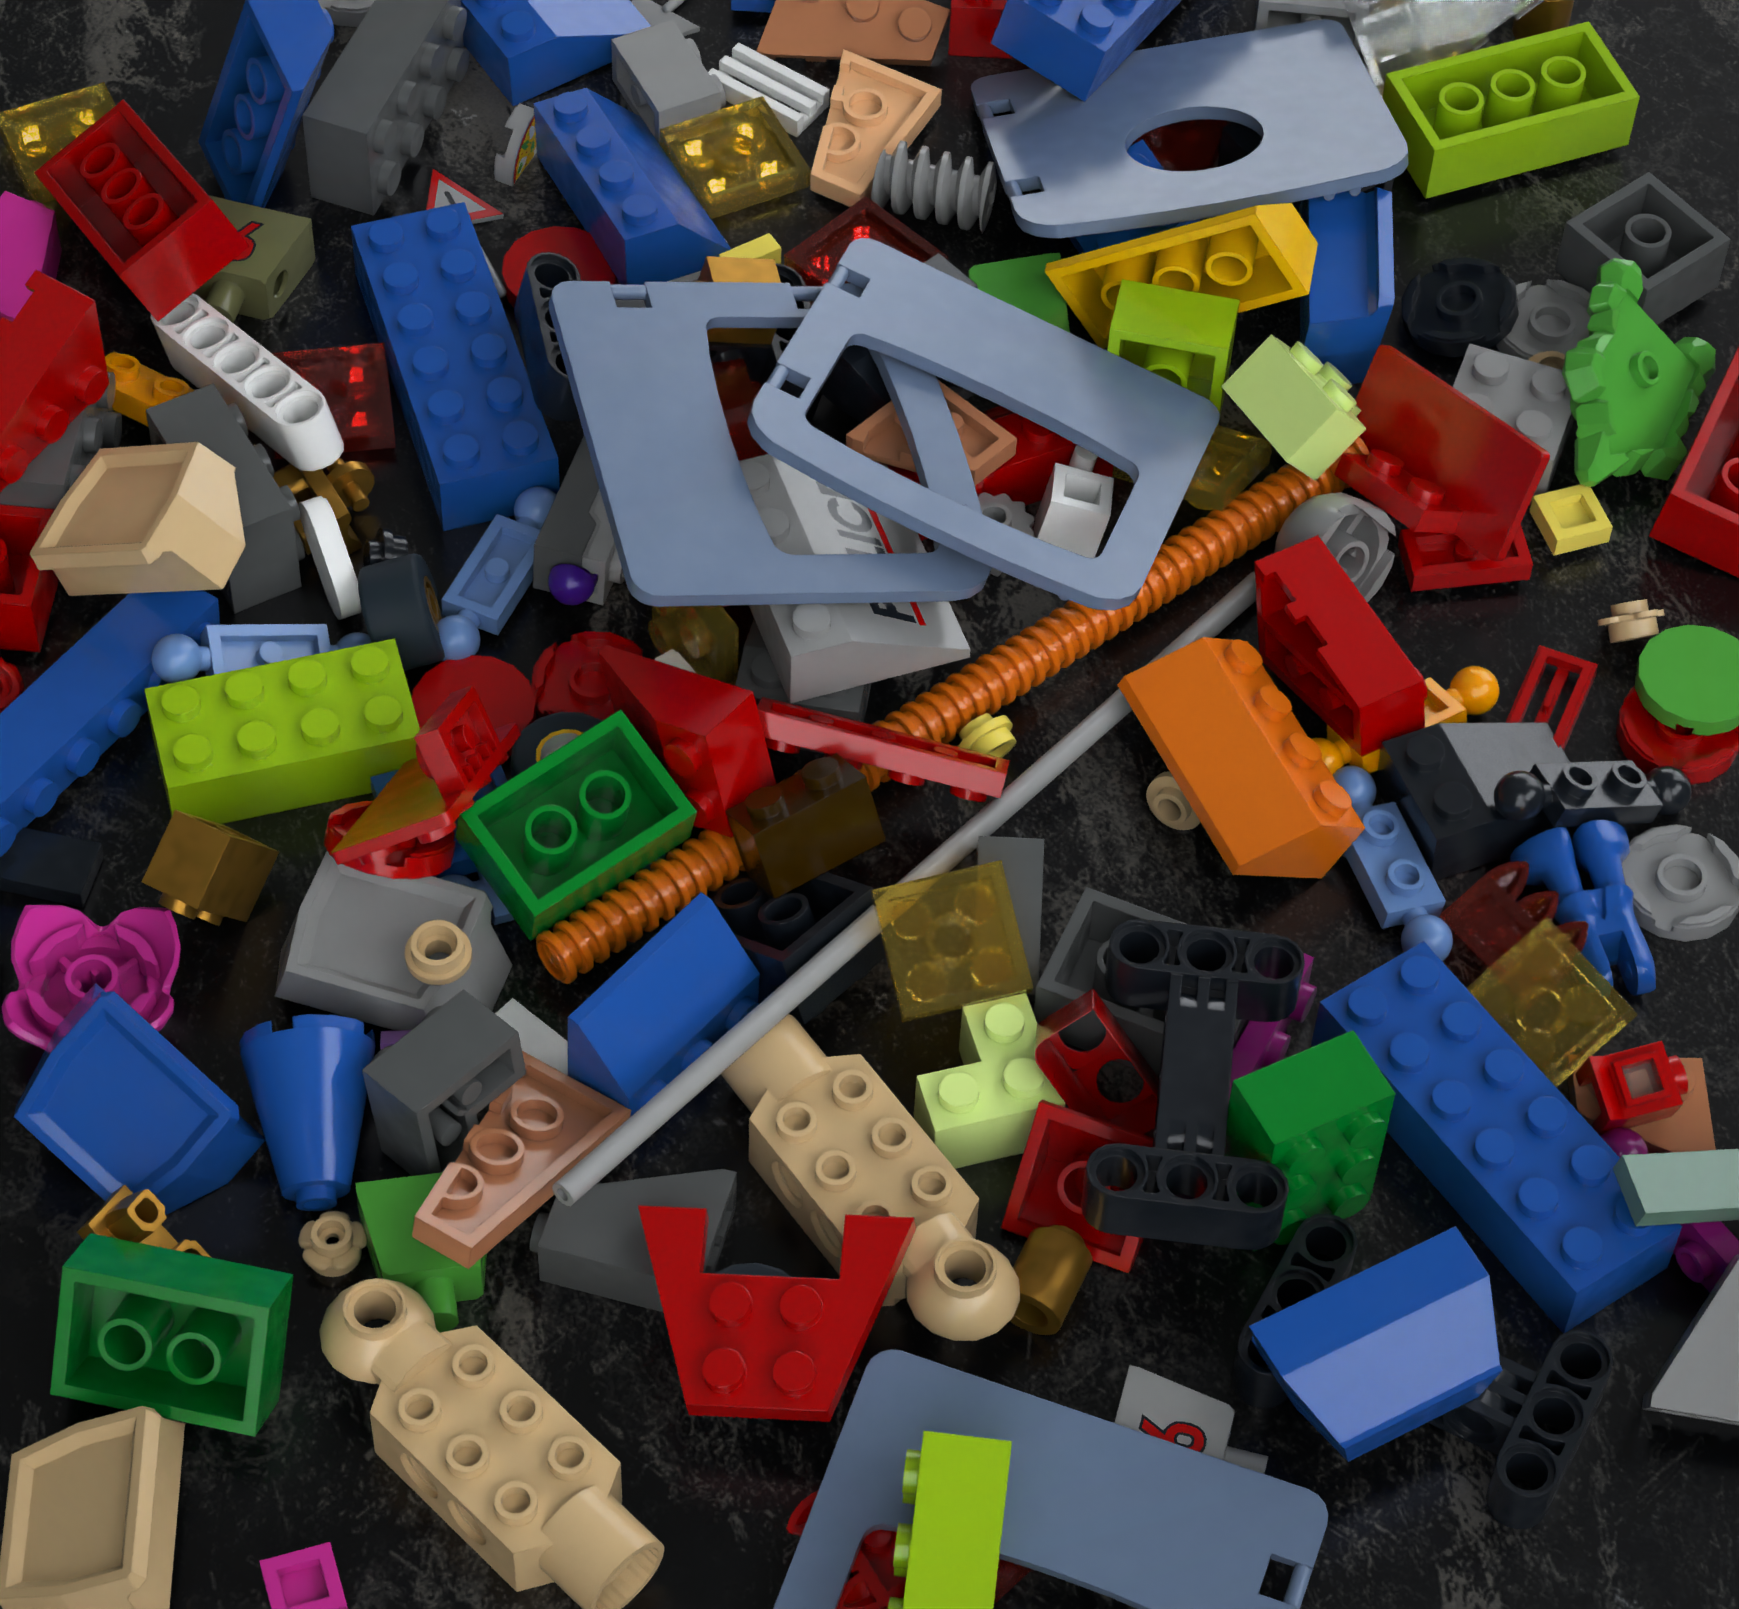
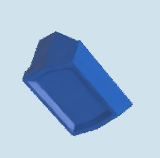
M1375 187L1374 191L1368 193L1361 192L1358 196H1352L1349 191L1336 193L1334 199L1330 201L1325 200L1323 196L1302 200L1299 208V215L1318 242L1309 295L1300 297V343L1306 346L1323 365L1327 361L1336 367L1351 384L1364 381L1376 350L1381 344L1395 300L1392 192Z
M97 983L93 985L58 1025L16 1105L14 1118L105 1202L114 1191L123 1185H126L133 1194L149 1189L165 1206L166 1215L228 1184L265 1142V1138L239 1115V1106L116 992H105Z
M1456 1226L1249 1326L1253 1335L1252 1342L1293 1406L1348 1462L1479 1397L1503 1371L1499 1359L1490 1275Z

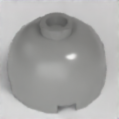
M1342 492L1316 495L1300 504L1285 520L1278 533L1274 553L1319 535L1368 603L1382 587L1392 568L1395 554L1388 550L1387 546L1389 541L1388 532L1396 536L1395 525L1386 512L1356 497Z

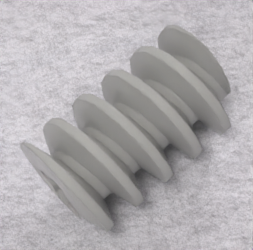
M900 140L892 155L886 154V149H884L879 157L871 191L872 208L882 209L891 198V207L896 214L904 215L913 203V212L917 219L926 220L935 208L938 224L948 225L957 213L960 229L970 230L979 218L980 230L983 233L989 222L996 193L995 162L988 161L982 173L976 175L974 174L973 157L966 156L960 168L954 170L952 169L951 152L944 151L937 164L933 165L930 164L929 147L922 146L915 159L912 160L908 159L907 142Z

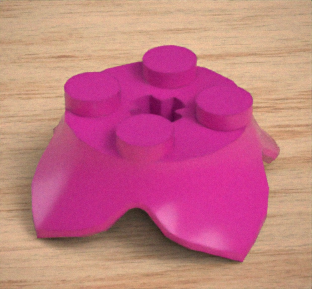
M25 905L11 941V961L19 981V988L17 991L6 995L2 1004L3 1020L7 1029L19 1039L46 1050L58 1025L93 985L97 983L105 992H116L159 1032L164 1028L174 1011V999L171 997L170 991L179 967L181 953L177 925L171 910L161 907H137L121 912L109 925L102 927L96 925L80 910L67 906Z

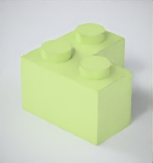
M1271 334L1221 386L1282 458L1315 481L1366 430V427L1356 417L1362 410L1356 405L1355 399L1347 392L1352 387L1350 381L1331 363L1326 361L1323 365L1299 341L1291 348Z
M1027 993L963 1006L959 1052L964 1065L917 1075L914 1119L955 1169L1023 1154L1039 1102L1045 1100L1065 1107L1064 1100L1036 1063L1037 1021Z

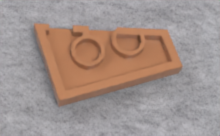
M776 0L756 51L772 60L778 57L803 58L811 62H826L827 59L841 60L844 49L879 64L931 66L949 19L950 9L926 0Z

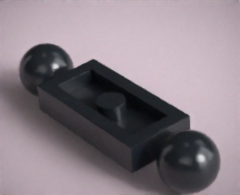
M1633 760L1535 763L1530 772L1517 770L1509 772L1500 778L1495 786L1493 798L1498 812L1506 819L1515 822L1531 820L1543 810L1553 827L1581 826L1583 823L1591 820H1608L1618 824L1652 823L1657 814L1670 816L1682 811L1690 801L1692 788L1688 777L1683 771L1667 765L1656 767L1645 776Z

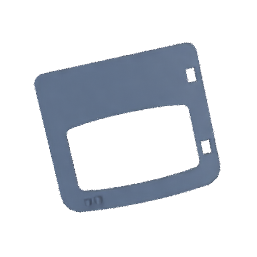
M859 238L849 244L829 281L825 283L777 361L773 372L761 387L751 406L747 424L753 439L768 454L870 510L976 561L1034 585L1036 588L1056 594L1061 600H1071L1096 610H1117L1129 606L1138 596L1215 431L1220 413L1211 401L1199 394L879 241L870 238ZM846 281L864 289L860 297H857L841 289ZM860 345L919 368L1045 427L1126 472L1132 478L1134 486L1103 552L1098 557H1084L1000 523L886 468L813 427L807 421L805 415L844 350L848 346ZM785 380L804 389L799 398L780 390Z
M566 281L559 283L552 290L549 300L551 319L627 588L631 595L639 602L656 607L943 602L968 599L983 589L992 567L933 541L935 551L929 553L786 554L775 547L758 513L729 434L710 359L707 330L712 328H798L809 309H798L796 301H815L825 283L823 286H790V283L644 282V285L610 284L609 281ZM844 283L841 288L857 297H860L864 289L852 283ZM615 300H644L646 308L617 307ZM868 349L895 407L920 484L982 514L961 440L937 377L905 362Z
M890 1349L879 1352L872 1357L865 1368L773 1609H836L866 1536L880 1529L897 1532L898 1522L913 1524L915 1505L902 1503L903 1476L907 1449L921 1450L923 1431L1012 1441L999 1559L1065 1580L1136 1609H1300L1327 1528L1328 1511L1325 1502L1320 1496L1307 1488L904 1351ZM1270 1559L1294 1567L1283 1602L1259 1594Z

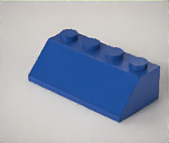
M245 0L198 140L227 200L265 208L283 174L290 152L295 146V139L303 119L302 115L308 107L316 81L320 78L321 67L329 45L334 40V25L331 15L326 9L321 8L318 0Z
M588 88L562 93L556 97L534 103L537 157L584 229L593 237L621 284L644 285V282H667L702 270L706 256L719 257V254L731 249L639 115Z

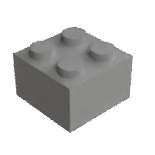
M1469 343L1453 388L1550 453V460L1533 496L1547 493L1574 421L1570 410L1571 395L1562 375L1563 370Z

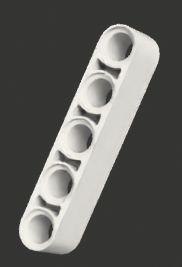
M192 293L158 322L151 315L152 323L173 368L199 389L214 383L227 405L233 402L237 404L245 419L247 428L294 467L302 471H316L333 464L340 458L344 451V443L323 394L201 297Z

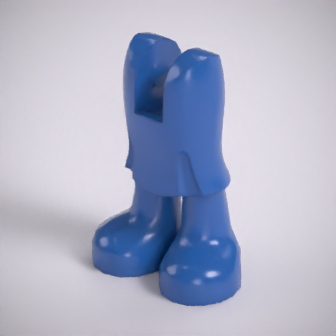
M1591 820L1583 823L1577 828L1572 841L1566 827L1546 830L1519 845L1510 855L1513 873L1523 885L1547 886L1555 904L1552 915L1565 934L1577 980L1593 1004L1611 1000L1613 996V978L1610 966L1613 965L1618 966L1625 986L1631 995H1643L1656 989L1654 960L1637 922L1633 908L1634 893L1626 885L1622 869V862L1630 853L1628 836L1622 825L1608 820ZM1577 866L1589 874L1594 886L1593 890L1583 889Z

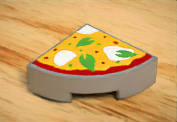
M521 103L514 108L505 125L506 128L513 130L507 150L504 155L496 153L494 161L495 180L509 186L515 184L537 153L534 108Z

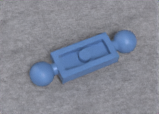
M534 486L524 490L517 497L514 504V517L516 521L496 514L441 599L442 614L446 617L436 624L445 654L442 661L449 659L460 660L476 655L481 641L478 629L497 636L501 632L533 581L534 544L556 498V494L552 490L542 486Z
M327 624L206 625L200 635L201 646L189 636L170 634L157 642L152 651L151 662L155 673L162 680L168 683H175L193 679L199 671H205L206 676L369 644L371 640L368 634L355 632L342 637L336 645H330Z
M1358 766L1339 768L1333 774V777L1349 794L1352 800V807L1365 826L1363 832L1344 854L1381 928L1404 924L1405 927L1401 934L1403 952L1424 941L1441 961L1445 960L1451 952L1453 945V936L1449 926L1439 918L1446 900L1396 803L1390 802L1373 806L1372 804L1376 797V784L1370 773Z

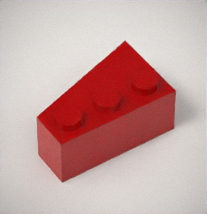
M38 270L34 271L25 284L27 289L33 293L13 321L4 317L0 319V493L9 484L18 481L25 473L27 466L49 444L57 442L65 433L67 426L88 405L96 403L109 385L95 300Z
M1319 535L1254 562L1259 654L1262 657L1263 663L1361 757L1380 749L1384 741L1425 728L1424 701L1428 697V689L1422 674L1410 662Z

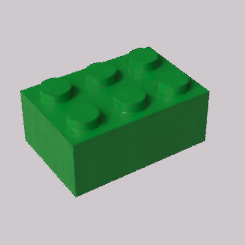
M620 709L477 800L472 807L459 815L456 839L525 935L532 941L540 932L549 930L559 920L566 919L575 910L586 906L591 900L598 898L607 890L612 889L623 880L689 839L697 811Z
M1354 1030L1233 1080L1228 1105L1224 1156L1257 1159L1272 1163L1287 1178L1289 1193L1279 1237L1274 1241L1277 1245L1290 1243L1298 1227L1307 1218L1317 1214H1331L1346 1219L1362 1210L1371 1199L1396 1093ZM1253 1202L1245 1203L1247 1206H1251L1254 1208L1263 1207L1260 1204H1256Z
M90 1233L62 1266L50 1395L123 1410L146 1406L154 1408L166 1419L255 1437L279 1402L293 1274Z

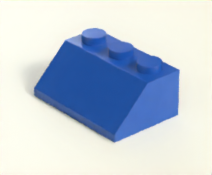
M700 892L568 1016V1076L631 1110V1116L759 1005L760 973L709 897Z

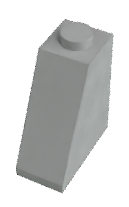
M1739 1254L1732 1258L1644 1394L1643 1410L1739 1426Z

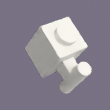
M1077 445L1069 466L1055 463L1035 517V538L1084 557H1095L1111 516L1114 478L1092 472L1098 457L1097 455Z

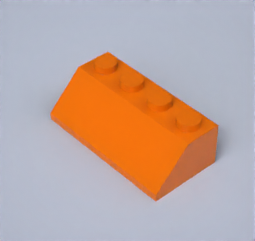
M1202 637L1125 675L1117 684L1232 875L1322 879L1365 829L1364 824L1352 807V800L1349 794L1334 779L1321 758L1320 748L1307 736L1291 711L1292 705L1289 699L1277 689L1262 665L1261 655L1248 641Z

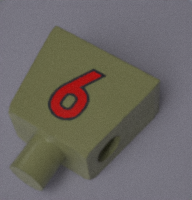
M210 196L250 247L198 288L194 294L201 297L232 323H234L238 314L262 320L273 318L316 259L311 218Z

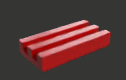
M1539 645L1505 723H1522L1547 664L1558 668L1534 722L1549 723L1570 672L1580 674L1553 736L1558 748L1561 745L1564 750L1595 679L1598 664Z

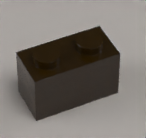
M837 753L830 757L818 758L807 763L801 772L774 786L759 788L751 792L745 801L725 810L746 874L774 899L886 841L866 776Z

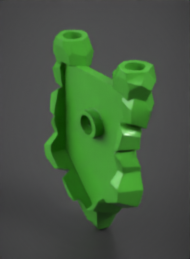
M1613 258L1598 266L1596 286L1592 287L1586 310L1591 317L1587 325L1589 337L1578 341L1577 346L1566 351L1562 375L1571 395L1570 410L1578 425L1576 432L1578 438L1575 440L1574 471L1579 483L1587 487H1594L1611 475L1615 477L1629 476L1637 473L1639 470L1646 477L1668 481L1687 454V449L1680 438L1687 432L1689 426L1688 419L1695 413L1699 404V398L1707 387L1706 383L1716 370V349L1707 341L1698 337H1684L1674 344L1637 304L1643 291V279L1641 269L1632 260Z

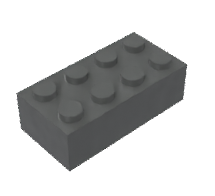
M375 0L302 115L312 198L374 216L386 195L392 196L395 193L400 182L401 170L408 158H414L418 155L423 144L425 130L432 119L437 120L441 117L446 105L447 94L454 82H461L466 75L470 55L469 51L464 49L463 32L467 21V11L461 7V0Z

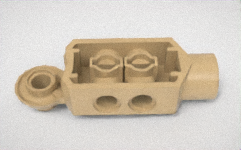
M788 1014L721 1073L722 1077L752 1113L749 1118V1162L839 1276L845 1214L915 1217L916 1231L882 1306H895L900 1300L907 1298V1302L917 1321L933 1334L953 1341L980 1340L998 1333L1013 1319L1020 1302L1019 1278L1007 1257L991 1244L975 1239L979 1197L861 1054L827 1057L797 1019ZM967 1278L975 1281L977 1284L960 1286L954 1284L951 1280Z
M383 1278L359 1281L339 1293L327 1307L319 1330L321 1348L332 1367L351 1380L379 1385L370 1410L375 1453L516 1592L555 1582L582 1609H622L645 1587L658 1569L664 1555V1545L622 1505L621 1462L477 1325L440 1333L435 1327L434 1314L423 1297L399 1281ZM375 1319L390 1321L385 1326L379 1328L363 1326L365 1323Z

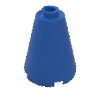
M306 1014L292 1016L293 1029L273 1033L272 1022H264L244 1032L239 1042L240 1057L281 1194L285 1199L295 1201L296 1207L300 1210L322 1211L331 1209L337 1205V1199L347 1195L351 1189L367 1099V1089L362 1069L371 1063L374 1058L376 1048L375 1034L371 1030L365 1035L364 1022L355 1018L338 1015Z

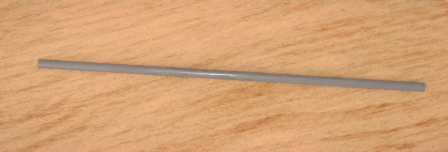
M1251 572L1146 665L1202 637L1214 638L1256 601L1255 572ZM1121 690L1115 691L1002 791L1001 798H993L554 1183L552 1190L556 1198L566 1206H572L975 850L979 836L992 835L1130 713L1132 708Z

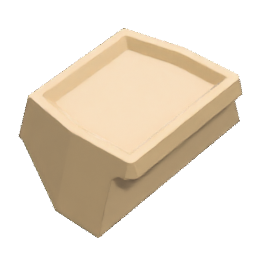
M199 442L99 449L60 500L31 549L30 555L38 570L54 571L69 596L222 590L246 546L234 473L236 467Z
M139 1406L76 1423L12 1454L0 1555V1606L2 1609H170L185 1423L163 1418L154 1408Z

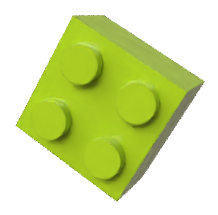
M1122 279L1110 326L1107 351L1203 396L1217 407L1221 415L1226 393L1221 386L1229 377L1240 300ZM1219 422L1215 428L1214 433H1217Z

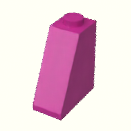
M7 191L0 196V319L4 317L13 321L33 293L27 289L25 284L35 270L56 279L62 250L55 211L38 201L27 200Z

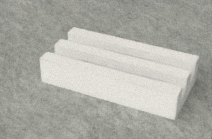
M739 42L732 48V57L725 55L719 61V70L712 68L708 72L709 75L715 74L720 79L725 91L726 101L795 137H798L829 106L830 89ZM733 77H735V78H737L738 80H740V81H742V82H744V83H746V84H748V85H750V86H752V87L758 89V91H756V90H754L753 88H751V87H749V86H747V85H745V84H743V83H741V82H739V81L733 79ZM777 100H779V101H781V102H783V103H785V104L791 106L792 108H794V109L800 111V113L797 112V111H795V110H793V109H791V108H789V107H787V106H785V105H783V104H781V103L778 102Z

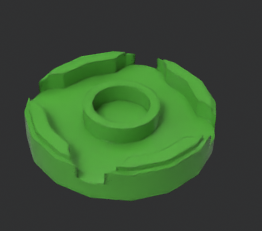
M1689 624L1665 629L1650 639L1639 656L1635 675V690L1643 707L1660 723L1675 730L1677 724L1685 728H1693L1692 734L1710 736L1729 732L1739 726V640L1713 627Z

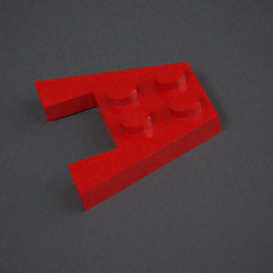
M638 1205L688 1414L830 1422L916 1231L915 1217L845 1214L839 1279L703 1273L709 1223L707 1208Z

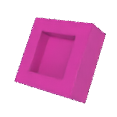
M330 1542L259 1561L271 1609H348Z

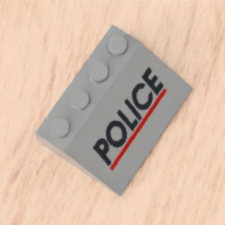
M770 454L739 461L758 513L775 547L786 554L927 553L917 532L834 491ZM949 601L749 605L790 704L970 658L971 649Z

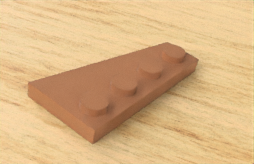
M522 1051L527 1074L489 1104V1110L480 1124L473 1125L464 1139L463 1150L455 1163L449 1162L414 1216L412 1237L469 1269L554 1195L552 1190L553 1184L629 1119L631 1110Z

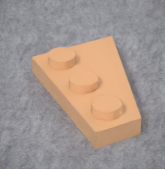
M843 49L836 85L834 84L830 98L827 121L821 132L810 174V190L860 211L871 197L875 169L882 151L886 149V154L892 155L900 140L907 142V149L910 147L941 106L942 89Z

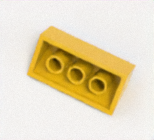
M1292 203L1256 205L1046 263L1045 274L1097 346L1104 349L1108 347L1110 326L1122 279L1239 299L1238 313L1309 295L1318 242Z

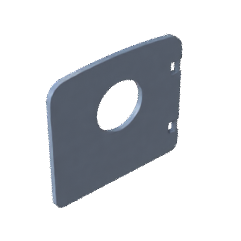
M1313 20L1136 50L1120 64L1085 102L1031 68L981 77L971 84L972 102L977 116L981 120L983 133L1004 191L1009 197L1016 224L1022 231L1037 237L1067 238L1172 224L1220 216L1256 205L1292 203L1322 196L1325 200L1330 201L1334 199L1336 193L1349 191L1352 196H1358L1361 193V188L1390 181L1401 175L1409 165L1408 146L1405 138L1344 26L1334 20ZM1010 111H1011V113H1012V114L1001 115V116H995V117H994V115H993V114L1004 113V112H1010ZM1212 119L1235 122L1253 129L1262 137L1260 145L1242 159L1220 167L1197 171H1169L1152 168L1137 162L1127 153L1131 144L1145 133L1164 125L1188 120ZM1036 189L1041 190V192L1032 193L1027 195L1022 194V192Z

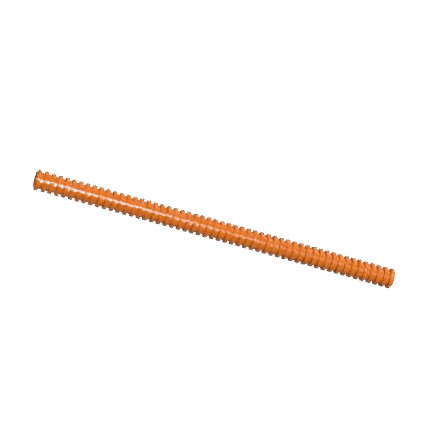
M1358 437L1343 453L1369 455L1370 452L1362 439ZM1342 454L1316 481L1292 465H1284L1276 473L1266 476L1263 482L1253 484L1249 490L1242 491L1235 499L1226 501L1221 508L1212 510L1207 517H1201L1196 520L1193 526H1187L1178 535L1169 537L1161 545L1138 596L1129 606L1117 610H1096L1069 600L1064 607L1054 609L1049 614V617L1040 618L1034 626L1024 628L1020 635H1013L1008 638L1005 645H997L990 651V654L981 655L975 663L965 665L960 670V673H953L947 677L945 682L935 684L930 689V692L919 694L915 702H906L900 708V711H892L885 717V721L878 720L872 725L945 744L951 742L956 737V734H959L975 718L986 713L990 715L995 714L1001 706L1012 703L1016 696H1023L1031 687H1037L1042 684L1045 677H1053L1060 671V668L1069 667L1075 659H1081L1088 654L1089 650L1100 647L1104 640L1113 639L1119 631H1125L1130 628L1133 622H1139L1144 619L1147 613L1157 611L1162 604L1171 602L1176 595L1185 593L1190 586L1201 583L1205 577L1212 576L1219 568L1226 567L1233 559L1243 556L1247 550L1256 548L1261 541L1270 539L1275 532L1281 530L1285 520L1303 502L1316 495L1340 493L1344 488H1350L1349 485L1334 475ZM863 763L862 769L858 770L866 776L871 792L877 789L880 782L891 780L887 776L888 769ZM704 829L698 835V840L695 838L688 839L682 845V850L674 848L668 852L666 860L658 858L652 862L650 870L641 869L634 875V880L625 879L620 882L618 891L609 889L602 895V901L593 899L585 906L586 912L577 909L569 916V922L566 920L556 922L553 926V933L548 930L540 932L536 937L538 955L545 968L558 981L570 984L576 980L577 971L586 974L594 967V961L596 963H603L610 957V951L619 953L627 946L626 940L633 943L640 940L643 936V931H654L659 926L660 918H663L665 921L675 916V909L680 912L700 892L707 895V890L717 891L723 885V880L732 881L737 878L739 870L745 871L734 836L730 838Z

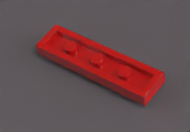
M762 697L757 706L766 744L770 749L797 754L800 752L801 747L826 753L825 757H830L837 753L857 770L862 769L863 763L888 769L887 776L900 783L922 786L925 783V779L950 785L949 792L962 799L985 802L988 795L1001 798L1010 760Z

